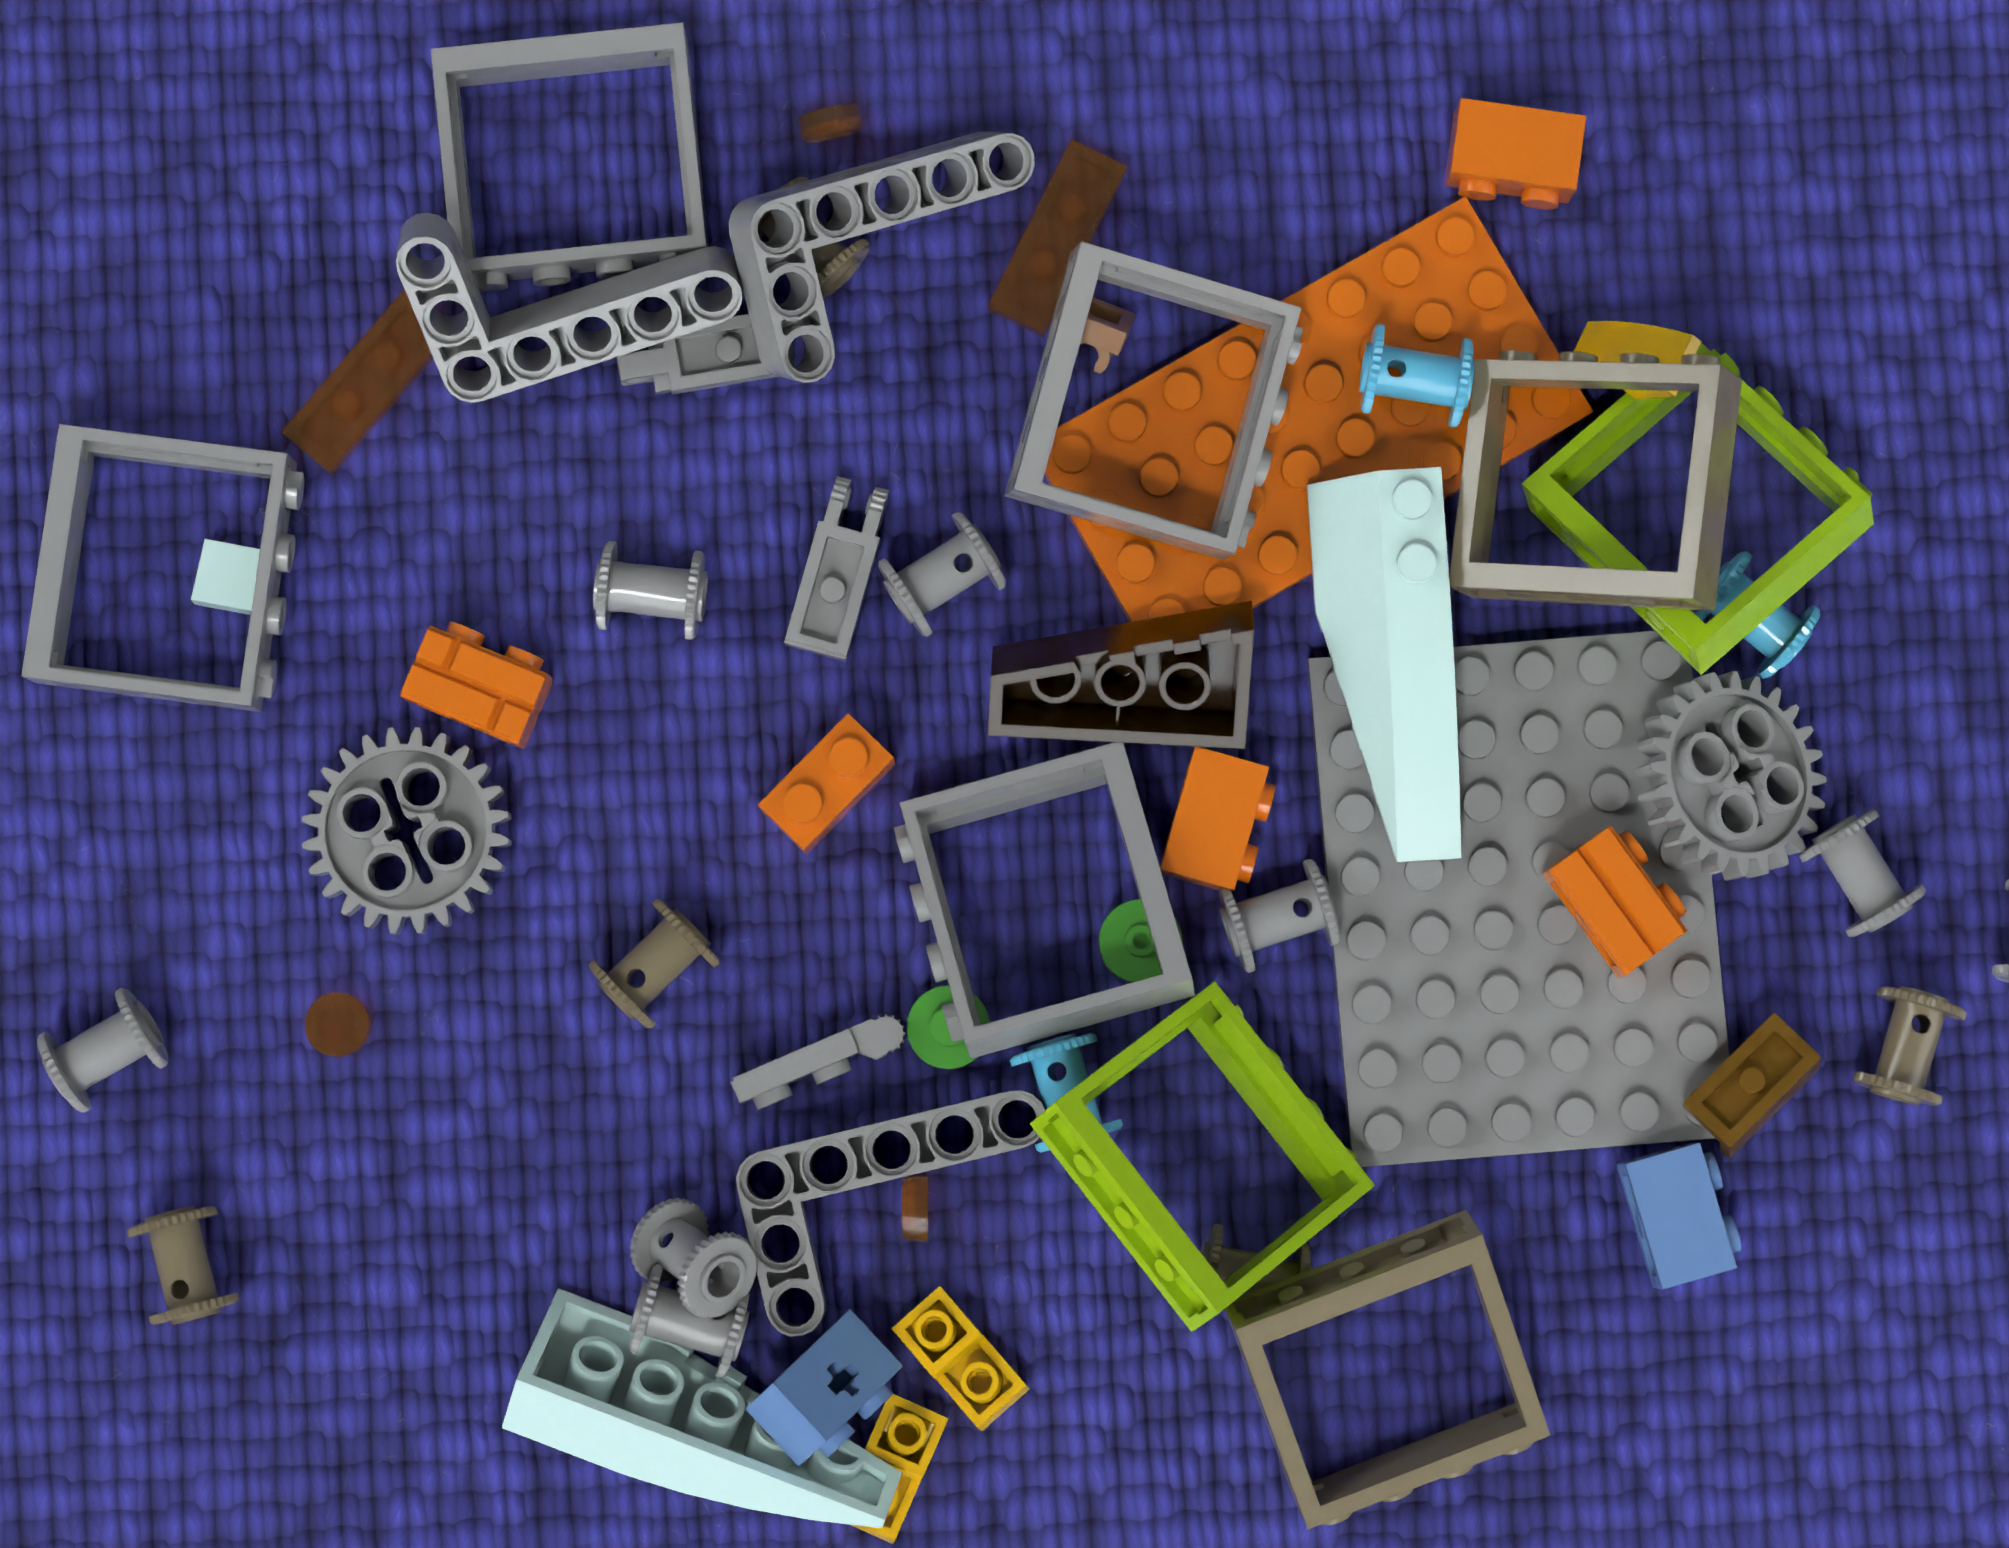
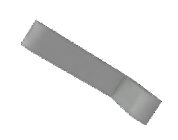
M975 132L759 194L739 202L730 215L728 222L729 235L759 357L764 368L772 375L803 383L818 381L825 377L832 368L835 359L834 343L811 249L1015 190L1025 185L1031 177L1035 166L1034 153L1030 144L1022 136L1014 133ZM998 146L1003 154V165L998 174L994 175L989 167V157L992 150ZM942 162L947 171V181L943 189L937 192L932 183V174L937 164ZM885 178L890 186V198L885 207L880 209L876 204L874 192L880 180ZM827 194L833 203V214L830 221L822 226L817 219L816 208L820 199ZM769 211L775 220V231L772 238L768 242L763 243L758 235L757 226L763 214ZM785 274L790 282V293L787 300L783 304L778 305L773 297V287L779 276ZM800 336L805 344V355L799 365L792 367L788 359V350L792 341Z
M432 213L416 214L406 220L400 229L396 254L397 272L444 385L451 395L461 401L470 403L485 401L722 323L736 314L742 302V285L735 256L724 248L710 246L702 247L490 317L456 233L447 220L440 215ZM428 243L439 248L442 254L435 259L425 260L415 256L410 249L417 244ZM714 276L722 278L729 283L725 289L713 293L703 291L697 286L703 279ZM646 297L662 298L668 303L666 308L659 312L644 311L637 304ZM451 300L461 304L465 310L458 315L448 316L438 312L434 306L441 301ZM593 316L603 319L608 324L606 328L596 332L585 331L577 325L580 320ZM534 336L541 338L548 345L540 351L531 352L524 350L517 343L525 337ZM474 356L484 360L488 366L482 370L470 371L465 370L457 362L465 357Z
M1023 1090L1008 1091L784 1145L748 1156L740 1165L736 1175L737 1191L749 1242L753 1246L757 1258L756 1272L766 1314L771 1325L778 1332L787 1336H803L812 1332L823 1320L826 1312L825 1292L803 1201L1025 1148L1035 1143L1040 1138L1033 1129L1028 1136L1014 1139L1007 1136L999 1126L998 1116L1000 1110L1011 1101H1022L1033 1108L1037 1118L1045 1111L1041 1101L1033 1094ZM949 1116L963 1117L973 1128L974 1138L972 1144L961 1153L951 1154L944 1151L936 1140L938 1125ZM887 1131L902 1133L908 1139L911 1146L908 1161L896 1169L883 1167L874 1155L876 1139ZM825 1146L839 1148L845 1154L848 1162L845 1176L834 1184H826L819 1181L812 1171L811 1161L814 1154ZM763 1161L777 1164L784 1174L785 1184L783 1189L772 1199L758 1197L749 1185L751 1170ZM774 1225H787L799 1237V1250L794 1258L789 1261L779 1262L772 1259L764 1248L766 1232ZM800 1288L806 1290L812 1296L815 1310L808 1322L792 1324L781 1316L779 1300L786 1290Z

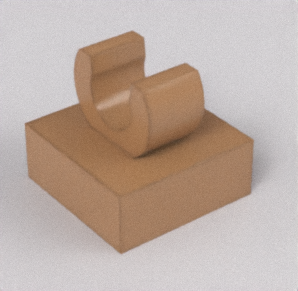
M1093 297L1080 344L1086 343L1096 348L1098 359L1095 363L1094 372L1101 374L1107 368L1113 354L1119 356L1137 314Z

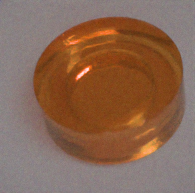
M858 103L831 106L803 114L797 118L802 140L806 141V143H817L848 136L859 132L861 127L864 126Z
M335 992L321 996L310 1006L305 1017V1032L309 1042L316 1050L328 1056L345 1057L358 1052L367 1043L372 1030V1019L368 1008L361 1000L346 993Z
M906 1177V1180H902V1238H905L906 1241H929V1177Z

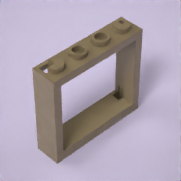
M1517 350L1501 351L1499 360L1476 359L1449 573L1450 588L1471 598L1715 611L1742 379L1720 365L1719 358L1700 354L1683 355L1681 364L1659 363L1658 357L1642 353H1623L1620 355V362H1598V357L1593 354L1572 351L1561 352L1559 354V361H1538L1536 354ZM1510 386L1699 391L1677 572L1488 563Z
M1467 1210L1240 1296L1225 1308L1292 1496L1307 1529L1321 1524L1334 1525L1340 1523L1357 1510L1381 1501L1393 1502L1409 1495L1414 1488L1440 1478L1450 1479L1462 1476L1469 1472L1476 1464L1502 1454L1514 1455L1530 1448L1534 1442L1551 1436L1483 1235ZM1469 1266L1515 1403L1311 1482L1262 1345Z

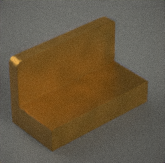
M1774 1012L1683 1102V1107L1720 1142V1151L1730 1159L1817 1073L1822 1057Z

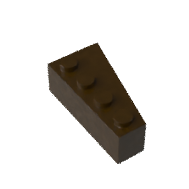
M1252 601L993 646L988 736L1245 749L1254 638Z

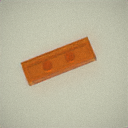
M1070 140L988 304V311L1037 335L1045 336L1052 322L1070 252L1081 241L1091 244L1127 172L1128 166L1081 143Z
M405 289L281 431L331 475L339 469L433 360Z

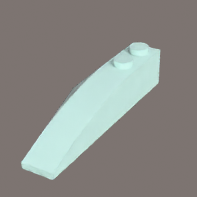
M1441 467L1373 471L1308 484L1306 490L1315 614L1320 630L1324 634L1333 662L1332 667L1349 711L1359 750L1362 751L1372 782L1371 787L1396 863L1461 859L1455 665Z
M558 1288L516 1379L502 1425L503 1429L623 1475L681 1493L746 1509L808 1520L875 1528L883 1527L902 1474L901 1471L849 1439L828 1458L818 1449L798 1467L745 1410L760 1395L744 1385L747 1376L730 1366L725 1377H715L717 1367L694 1354L693 1349L648 1336H643L638 1354L632 1353L629 1345L633 1332H630L629 1328L633 1316Z

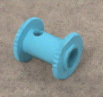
M1377 324L1373 328L1370 343H1366L1358 387V392H1361L1360 409L1362 412L1370 414L1375 395L1448 406V426H1458L1464 409L1468 407L1474 378L1475 360L1473 359V342L1471 339L1463 338L1458 357L1383 345L1385 325ZM1387 368H1397L1401 376H1391Z
M1747 551L1740 552L1730 562H1726L1720 568L1715 611H1691L1701 620L1705 619L1710 612L1716 616L1748 588L1753 581L1744 575L1743 572L1751 561L1752 555ZM1781 605L1743 638L1766 656L1758 668V676L1762 679L1771 677L1797 655L1810 638L1813 628L1820 617V609L1813 605L1797 617Z
M1072 1033L1026 1047L1027 1052L1012 1056L1010 1059L1011 1067L1031 1062L1043 1106L1046 1110L1088 1077L1080 1047L1097 1042V1036L1089 1033L1076 1037V1034ZM1058 1062L1065 1065L1067 1071L1066 1076L1062 1080L1056 1078L1053 1073L1054 1066ZM1095 1099L1086 1105L1107 1133L1119 1130L1123 1126L1121 1119L1102 1124ZM1044 1142L1035 1144L1036 1151L1040 1153L1050 1150Z

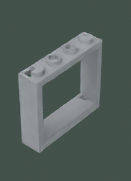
M683 22L431 49L447 221L456 233L479 292L504 290L508 288V280L533 278V284L538 286L561 285L571 281V274L596 271L597 278L609 279L633 271V267L648 266L702 247H709L688 39ZM670 65L687 226L686 236L476 258L460 87Z
M1081 241L1070 252L1004 496L1221 560L1236 554L1238 546L1245 548L1249 530L1254 527L1256 512L1248 510L1254 485L1259 487L1263 485L1271 464L1272 450L1264 448L1270 424L1277 426L1286 408L1289 391L1280 386L1286 364L1294 365L1301 351L1302 343L1299 342L1303 328L1297 327L1301 307ZM1097 280L1265 330L1211 532L1043 483Z
M59 424L21 676L37 684L262 712L264 697H273L277 681V661L269 659L273 634H282L286 619V598L278 597L282 572L290 573L295 557V535L287 534L291 509H300L304 494V473L296 472L297 462L288 453ZM95 456L270 479L240 688L64 665Z
M1110 743L900 802L905 824L894 827L897 844L903 863L914 860L916 862L921 882L909 886L919 922L932 920L937 942L925 945L935 982L948 979L954 1001L942 1005L943 1013L952 1043L964 1040L971 1059L1195 996L1191 972L1124 743ZM1107 784L1162 974L981 1025L929 834Z

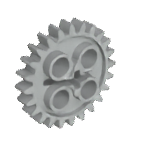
M1731 671L1719 676L1712 672L1673 687L1674 695L1659 699L1656 702L1661 714L1644 720L1643 724L1654 737L1636 744V748L1641 753L1650 757L1649 764L1634 769V774L1641 778L1649 779L1651 786L1650 789L1638 795L1639 801L1655 802L1658 809L1647 821L1649 826L1665 823L1669 830L1664 836L1663 847L1667 848L1683 844L1680 863L1687 865L1701 861V872L1704 876L1722 872L1726 881L1745 876L1749 879L1769 874V870L1787 866L1789 864L1788 855L1800 853L1806 849L1800 836L1817 832L1818 826L1807 813L1825 807V803L1812 794L1813 786L1827 782L1825 776L1811 771L1810 763L1823 756L1821 750L1806 749L1804 741L1814 731L1812 726H1804L1797 729L1793 721L1799 711L1798 705L1795 704L1780 709L1778 705L1781 689L1775 687L1761 692V681L1758 676L1740 680L1738 671ZM1691 755H1692L1693 758H1694V761H1695V764H1696V768H1695V766L1693 765V761H1692ZM1721 812H1722V814H1723V817H1724V820H1725V824L1723 823V820H1722V817H1721Z
M393 727L387 729L386 746L379 747L366 734L362 736L364 755L359 758L344 748L339 750L341 759L346 766L341 773L326 767L321 769V773L331 784L328 792L309 790L308 796L322 805L320 814L302 816V822L318 829V836L303 842L302 849L321 852L322 859L308 870L313 876L330 874L333 878L322 892L324 897L331 899L342 893L347 895L341 909L343 915L350 917L362 906L366 907L364 915L365 927L374 929L383 915H387L390 933L400 935L406 918H411L416 932L422 935L427 933L428 916L434 914L437 920L448 928L452 926L450 907L456 904L459 908L470 914L475 911L468 895L473 889L488 895L492 894L493 889L482 877L485 871H505L506 866L493 858L492 853L494 848L511 846L512 840L495 833V826L511 820L512 817L508 811L492 810L491 806L493 802L505 793L504 789L501 786L483 788L481 784L488 777L492 769L486 763L477 765L470 770L466 767L471 759L473 750L466 745L458 749L452 756L448 755L450 737L444 733L439 734L431 747L426 746L425 733L420 727H414L408 744H403L398 731ZM421 773H434L440 784L438 796L428 805H414L408 794L409 784L414 777ZM385 779H391L403 814L415 823L421 822L422 828L414 832V839L433 875V880L428 884L423 883L419 875L418 866L409 845L399 839L393 840L392 835L401 830V826L393 807L382 789L381 784ZM373 798L380 806L381 814L378 823L369 831H355L350 822L352 807L361 799ZM446 831H459L465 841L463 855L455 863L448 865L440 864L434 856V842L439 835ZM398 856L405 864V879L400 886L393 890L385 891L380 889L375 880L376 867L386 857Z

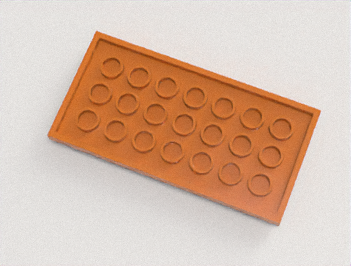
M1466 196L1281 300L1282 302L1301 307L1297 327L1303 328L1299 342L1302 343V347L1295 364L1287 363L1280 387L1288 389V400L1280 423L1277 426L1270 424L1264 448L1272 450V459L1263 485L1261 487L1254 485L1248 510L1255 511L1256 517L1254 527L1249 530L1245 548L1238 546L1236 554L1221 560L1068 515L1129 622L1252 601L1254 609L1312 575L1306 490L1308 484L1373 471L1441 467L1444 500L1460 491L1471 395L1468 407L1463 411L1460 424L1456 427H1449V407L1375 395L1370 414L1363 413L1360 409L1361 392H1358L1365 346L1367 342L1370 343L1373 328L1377 324L1385 325L1383 345L1458 357L1463 338H1468L1473 342V359L1475 361L1476 359L1499 360L1500 352L1505 350L1530 352L1538 356V361H1559L1557 349ZM1241 323L1057 427L1044 474L1049 484L1211 532L1265 330ZM1387 368L1391 376H1401L1397 368ZM1510 386L1500 468L1590 417L1593 414V410L1580 388Z

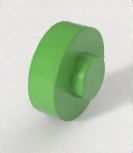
M1140 899L1131 900L1117 906L1106 917L1099 932V952L1104 964L1116 977L1130 983L1161 975ZM1175 918L1176 925H1177V928H1178V931H1179V935H1180V938H1181V942H1182L1181 929H1180V926H1179V924H1178V922H1177V920H1176V918Z
M949 985L933 988L921 995L913 1004L907 1019L908 1040L918 1057L933 1067L948 1070L964 1067L978 1058H970L964 1040L952 1043L942 1005L954 1002ZM974 995L981 1025L990 1023L985 1006Z

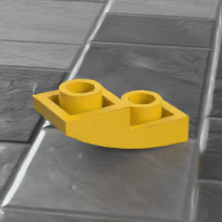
M1588 321L1573 352L1593 354L1598 357V362H1620V355L1623 353H1642L1658 357L1659 363L1681 364L1682 356L1696 354L1702 341L1692 334L1654 325L1622 321ZM1623 389L1635 399L1676 397L1678 392Z
M941 1286L935 1289L891 1328L980 1431L986 1429L1030 1390L1027 1384Z
M891 1395L882 1408L865 1450L901 1471L902 1474L883 1527L851 1526L891 1544L895 1542L949 1418L898 1395Z

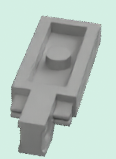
M749 314L733 316L722 323L649 346L648 350L617 357L618 372L622 386L654 382L656 394L672 392V395L778 377L772 375L764 368L760 360ZM791 343L788 350V359L790 361L791 366L795 367L796 364L793 347Z

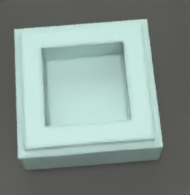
M204 539L191 601L194 605L251 615L260 549Z

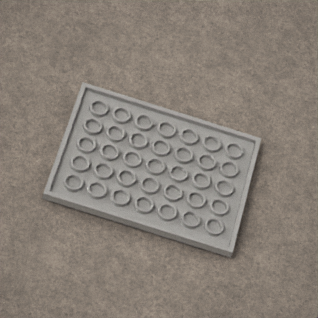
M1656 631L1453 647L1458 729L1461 859L1396 863L1371 787L1372 782L1362 751L1359 750L1353 732L1349 711L1332 667L1331 657L1309 658L1306 663L1325 878L1330 887L1339 916L1340 940L1338 944L1332 946L1349 1149L1356 1154L1357 1158L1355 1160L1360 1167L1715 1138L1683 1107V1102L1729 1058L1712 875H1702L1701 861L1687 865L1680 863L1683 844L1667 848L1663 847L1662 842L1669 829L1665 823L1649 826L1647 822L1651 815L1658 810L1655 802H1642L1638 799V795L1651 788L1650 780L1634 774V769L1649 764L1650 757L1641 753L1636 748L1638 742L1654 737L1643 724L1644 720L1661 714L1656 702L1659 699L1674 695L1673 687L1693 680L1692 666ZM1691 755V758H1692V761H1693V765H1694L1695 768H1696V764H1695L1694 758H1693V756ZM1610 825L1618 835L1627 830L1634 836L1649 860L1641 867L1656 887L1665 882L1676 893L1687 911V914L1680 918L1688 930L1686 933L1635 970L1619 978L1613 973L1542 875L1545 870Z

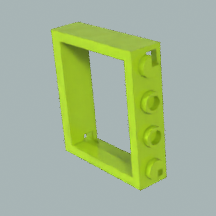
M1700 344L1696 354L1719 358L1720 365L1739 377L1740 371L1737 365L1726 352L1720 355L1715 349L1710 351L1705 345ZM1743 380L1737 424L1834 513L1706 624L1689 609L1631 607L1701 675L1874 525L1871 505L1873 493L1859 482L1858 473L1850 467H1846L1843 470L1839 469L1826 457L1828 451L1815 433L1805 426L1800 427L1798 430L1782 417L1784 415L1783 409L1770 392L1761 386H1757L1753 390ZM1678 391L1676 397L1635 399L1626 392L1522 483L1530 511L1589 568L1649 571L1572 496L1693 391Z
M1215 981L1059 1098L1030 1123L1191 1332L1218 1315L1375 1186L1355 1160L1357 1158L1356 1154L1342 1144L1324 1121L1323 1114L1318 1105L1302 1093L1284 1070L1283 1063L1277 1053L1262 1042L1244 1019L1239 1005L1234 1006ZM1187 1028L1322 1199L1319 1204L1224 1281L1221 1280L1086 1106Z

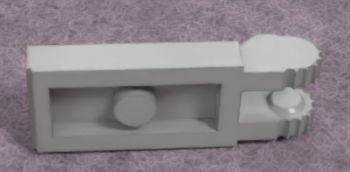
M837 476L824 521H818L784 644L846 662L878 552L880 537H877L887 505L889 490L875 487L867 502L866 518L862 532L839 526L844 509L848 507L852 489L850 487V479Z
M887 1014L884 1017L878 1016L877 1020H867L733 1077L734 1081L731 1084L740 1104L753 1099L757 1110L763 1109L793 1096L788 1084L812 1074L816 1085L851 1071L852 1068L848 1058L857 1054L878 1060L887 1056L889 1051L894 1053V1050L896 1048L900 1049V1044L904 1043L903 1036L906 1034L903 1032L904 1025L900 1024V1019H894V1015L892 1017H888Z

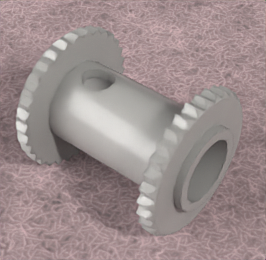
M956 512L952 515L953 521L960 532L959 534L896 573L885 558L880 560L878 564L879 570L885 579L883 584L906 621L910 625L913 623L922 636L928 637L932 634L931 628L924 617L926 614L984 577L988 576L998 590L1005 588L1006 580L1000 570L1001 564L979 528L975 524L972 525L961 512ZM959 554H964L968 559V564L964 570L957 571L954 566L955 557Z
M615 541L607 542L603 548L602 557L597 564L594 582L593 608L596 610L597 627L600 630H607L612 612H628L639 615L684 619L685 639H694L698 632L699 623L703 621L707 597L708 571H705L704 553L702 551H694L690 569L633 564L617 561V543Z
M1873 809L1859 816L1853 814L1813 838V844L1806 847L1799 854L1802 863L1818 854L1822 856L1861 918L1845 930L1849 937H1856L1866 931L1871 933L1887 925L1912 909V904L1922 898L1926 892L1925 887L1921 884L1904 893L1864 829L1866 825L1879 817L1878 812Z
M1311 859L1303 861L1305 881L1235 903L1229 889H1220L1219 897L1222 906L1220 908V915L1233 954L1235 957L1238 956L1246 972L1256 971L1252 955L1253 951L1323 929L1331 946L1339 943L1340 933L1337 908L1325 876L1321 875L1315 861ZM1295 901H1303L1307 905L1308 914L1306 917H1299L1294 913L1293 904Z
M120 988L115 992L116 1001L120 1008L119 1012L82 1032L72 1040L59 1045L48 1032H43L38 1036L37 1046L48 1076L59 1093L79 1112L85 1113L91 1109L86 1089L143 1056L147 1055L159 1069L168 1064V1054L160 1030L146 1007L128 989Z
M685 1198L662 1201L642 1217L633 1232L630 1257L632 1258L635 1270L639 1272L640 1276L649 1280L653 1266L657 1264L663 1266L660 1283L663 1284L665 1281L670 1283L672 1279H679L677 1283L680 1286L678 1289L680 1293L679 1299L683 1301L682 1305L695 1316H700L701 1318L708 1317L710 1319L732 1311L737 1307L738 1301L747 1296L756 1277L757 1258L753 1246L740 1234L736 1235L733 1232L727 1233L725 1231L723 1234L717 1233L715 1236H708L709 1232L707 1229L709 1225L706 1223L707 1217L704 1216V1211L700 1209V1206L693 1201H688ZM673 1233V1239L668 1246L663 1248V1238L667 1234Z
M658 1264L653 1266L648 1282L643 1281L629 1331L633 1332L629 1345L630 1351L638 1354L643 1336H648L719 1357L715 1377H725L731 1361H736L750 1313V1311H746L750 1294L748 1293L746 1297L741 1298L738 1301L737 1307L725 1315L710 1319L708 1317L701 1318L689 1312L682 1305L683 1301L679 1299L680 1293L677 1290L659 1285L663 1266Z

